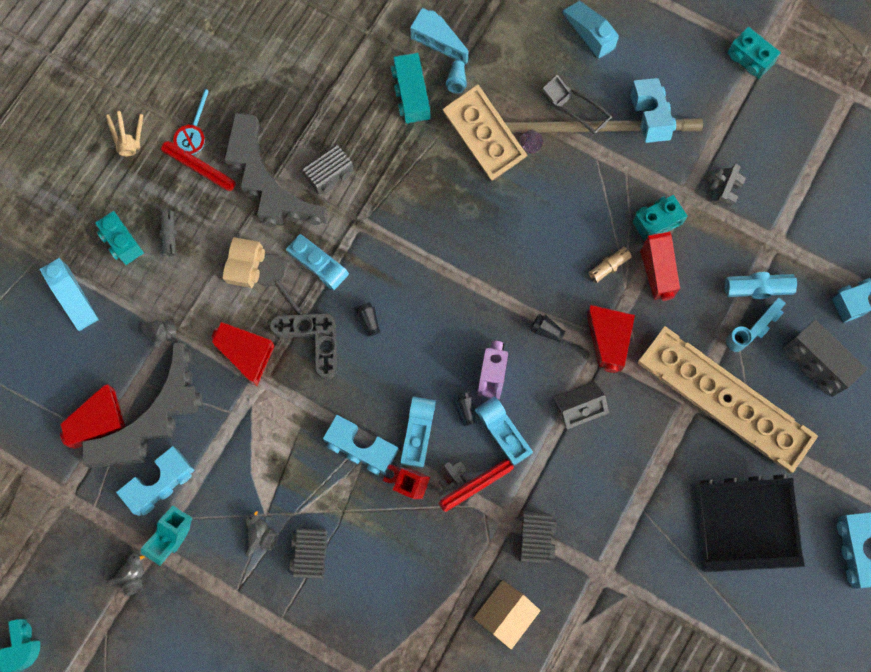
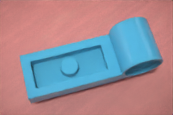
M299 234L286 248L288 254L317 275L333 291L349 275L342 265L302 234Z
M778 298L750 330L742 326L735 328L726 338L727 347L734 352H739L757 336L762 338L770 329L767 326L771 320L776 322L784 313L781 309L786 303ZM735 335L742 337V344L735 340Z
M413 396L401 465L424 468L436 400Z
M495 396L475 409L477 415L513 466L533 453Z

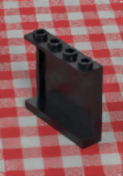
M788 474L773 475V479L763 480V476L748 477V481L739 482L738 478H726L724 483H714V480H701L700 485H695L704 572L805 567L794 478H788Z

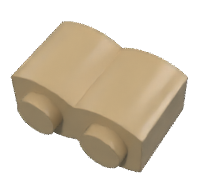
M233 238L223 272V280L227 284L253 288L254 283L258 282V266L265 256V250L260 242Z

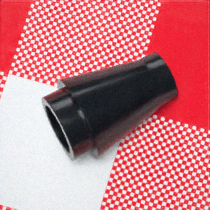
M368 302L354 309L356 312L354 316L368 337L380 333L375 306L372 307L371 302Z
M539 313L531 326V330L535 331L534 334L557 342L562 340L566 332L546 314L543 316Z
M471 391L455 395V402L453 404L464 426L477 423L475 396H472Z

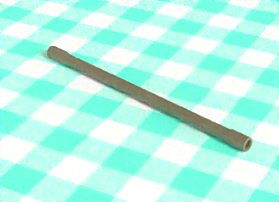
M702 118L676 120L675 131H702L703 129ZM642 120L608 121L606 126L598 132L641 131ZM578 121L505 122L512 133L590 132ZM604 121L585 122L596 130Z

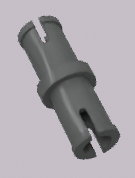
M168 210L161 211V230L159 231V236L162 238V256H167V254L169 257L177 255L175 245L177 231L174 227V212L169 211L168 214Z

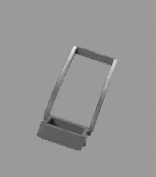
M558 74L554 75L541 88L553 107L577 120L592 134H596L600 129L604 128L612 118L595 101L578 91L570 90ZM575 95L592 104L608 118L594 130L577 115L561 106Z

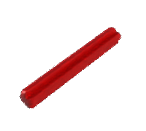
M165 141L161 150L165 154L226 191L234 189L236 185L235 180L172 142Z
M509 459L503 460L441 498L438 502L439 506L443 511L447 512L511 472L514 468L513 464Z

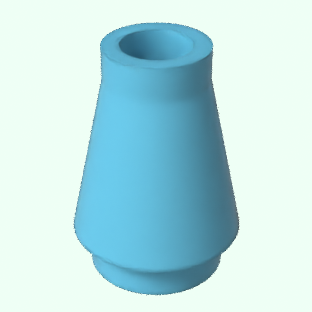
M459 60L452 63L446 81V86L452 93H461L467 86L464 63Z

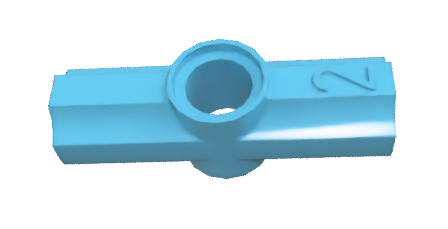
M757 272L749 276H731L725 279V294L727 297L751 296L753 299H765L772 295H793L796 293L797 278H795L794 274L770 275L768 272Z

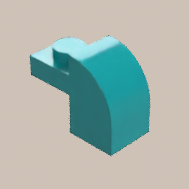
M172 506L158 521L157 531L141 548V554L160 566L183 543L191 527L192 517Z
M17 619L8 622L12 647L0 649V672L23 671L30 667L37 659L40 652V641L30 642L32 629L30 624L27 623V619Z

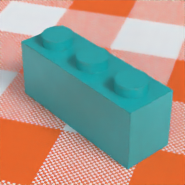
M419 53L393 57L394 65L390 67L392 78L397 79V84L394 85L396 98L400 97L401 103L398 104L400 116H404L405 124L429 120L430 106Z

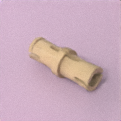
M622 247L612 256L605 257L601 264L588 272L590 278L594 279L593 282L598 283L609 273L616 272L620 265L631 259V253L626 247Z

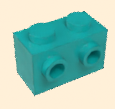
M748 26L732 43L727 54L733 61L742 65L749 74L760 79L775 64L781 52Z
M674 195L668 198L663 196L655 201V205L649 208L647 206L642 207L636 212L632 223L644 241L650 235L669 232L682 225L688 217Z
M115 211L95 222L100 229L96 233L104 243L109 242L111 247L108 250L115 260L120 258L127 265L144 254Z

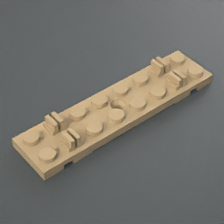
M665 326L638 361V364L789 474L793 473L818 435L804 425L798 424L794 421L793 417L705 356L688 342L685 343L679 338L680 336ZM726 394L731 397V402L729 403L723 399V396Z

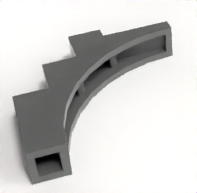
M235 113L225 161L228 168L237 173L245 171L241 185L244 195L254 200L261 198L258 210V217L261 223L269 227L282 226L283 220L286 218L292 222L303 220L313 225L327 224L328 214L325 207L312 205L295 198L282 189L267 172L260 157L258 142L260 124L257 116Z
M184 343L173 344V358L168 378L159 396L145 413L119 432L101 439L83 442L84 466L99 468L146 463L145 457H148L149 448L145 440L173 438L172 431L176 429L174 417L172 418L173 415L199 413V406H202V395L198 393L194 386L189 387V385H192V373L189 371L188 363H191L192 355L191 350Z

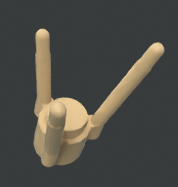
M117 111L120 131L119 139L110 115L107 114L106 119L116 145V152L121 156L135 155L136 149H140L139 141L143 115H139L134 140L131 135L125 134L120 111Z

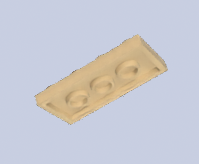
M476 85L443 108L444 114L491 182L527 157V154L479 85Z

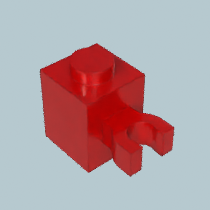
M388 465L387 469L394 472V477L392 479L384 477V482L395 483L393 490L409 498H423L431 478L430 476L411 468L399 469L395 465Z

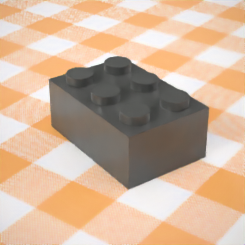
M816 319L782 348L786 356L791 361L796 362L807 377L813 378L819 384V388L823 393L831 397L849 388L867 370Z

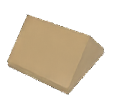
M502 580L473 619L512 649L540 610L522 593Z

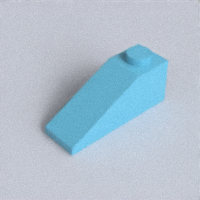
M581 1L563 10L564 16L598 59L615 49L619 35L605 18Z
M422 8L410 27L411 39L467 64V48L443 18L432 10L428 11Z
M58 258L40 268L50 289L78 331L99 320L67 264Z

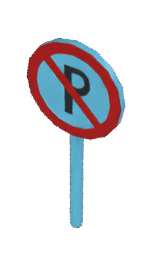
M207 89L204 90L193 125L182 126L176 131L173 138L175 145L192 155L197 154L205 145L204 133L197 127L208 94Z

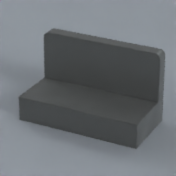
M595 382L554 397V402L560 409L566 429L609 413L605 394Z

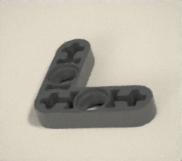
M331 315L277 316L271 321V330L279 338L315 337L316 371L318 375L326 380L332 379L336 375L337 328L335 319ZM313 320H316L317 325H322L325 320H328L332 326H328V330H324L323 326H316L317 331H314ZM293 321L294 332H291L290 327H285L282 332H279L276 326H279L280 322H283L285 326H291L290 322ZM308 321L310 323L309 329L304 332L299 331L297 328L299 322ZM325 341H329L333 345L329 352H322L320 350V345ZM320 357L328 358L329 366L333 367V369L328 371V374L321 370V368L325 367L324 358L320 359Z

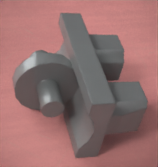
M736 163L733 164L732 168H719L717 173L712 172L708 175L707 180L712 184L710 188L714 190L710 199L712 204L723 203L731 206L736 203L738 195L731 191L732 187L740 188L746 179L739 173L740 166Z
M461 461L452 464L448 462L437 472L441 477L438 483L442 487L438 495L440 497L448 495L472 480L471 478L464 483L460 476L466 471ZM474 495L461 502L460 505L463 506L468 503Z

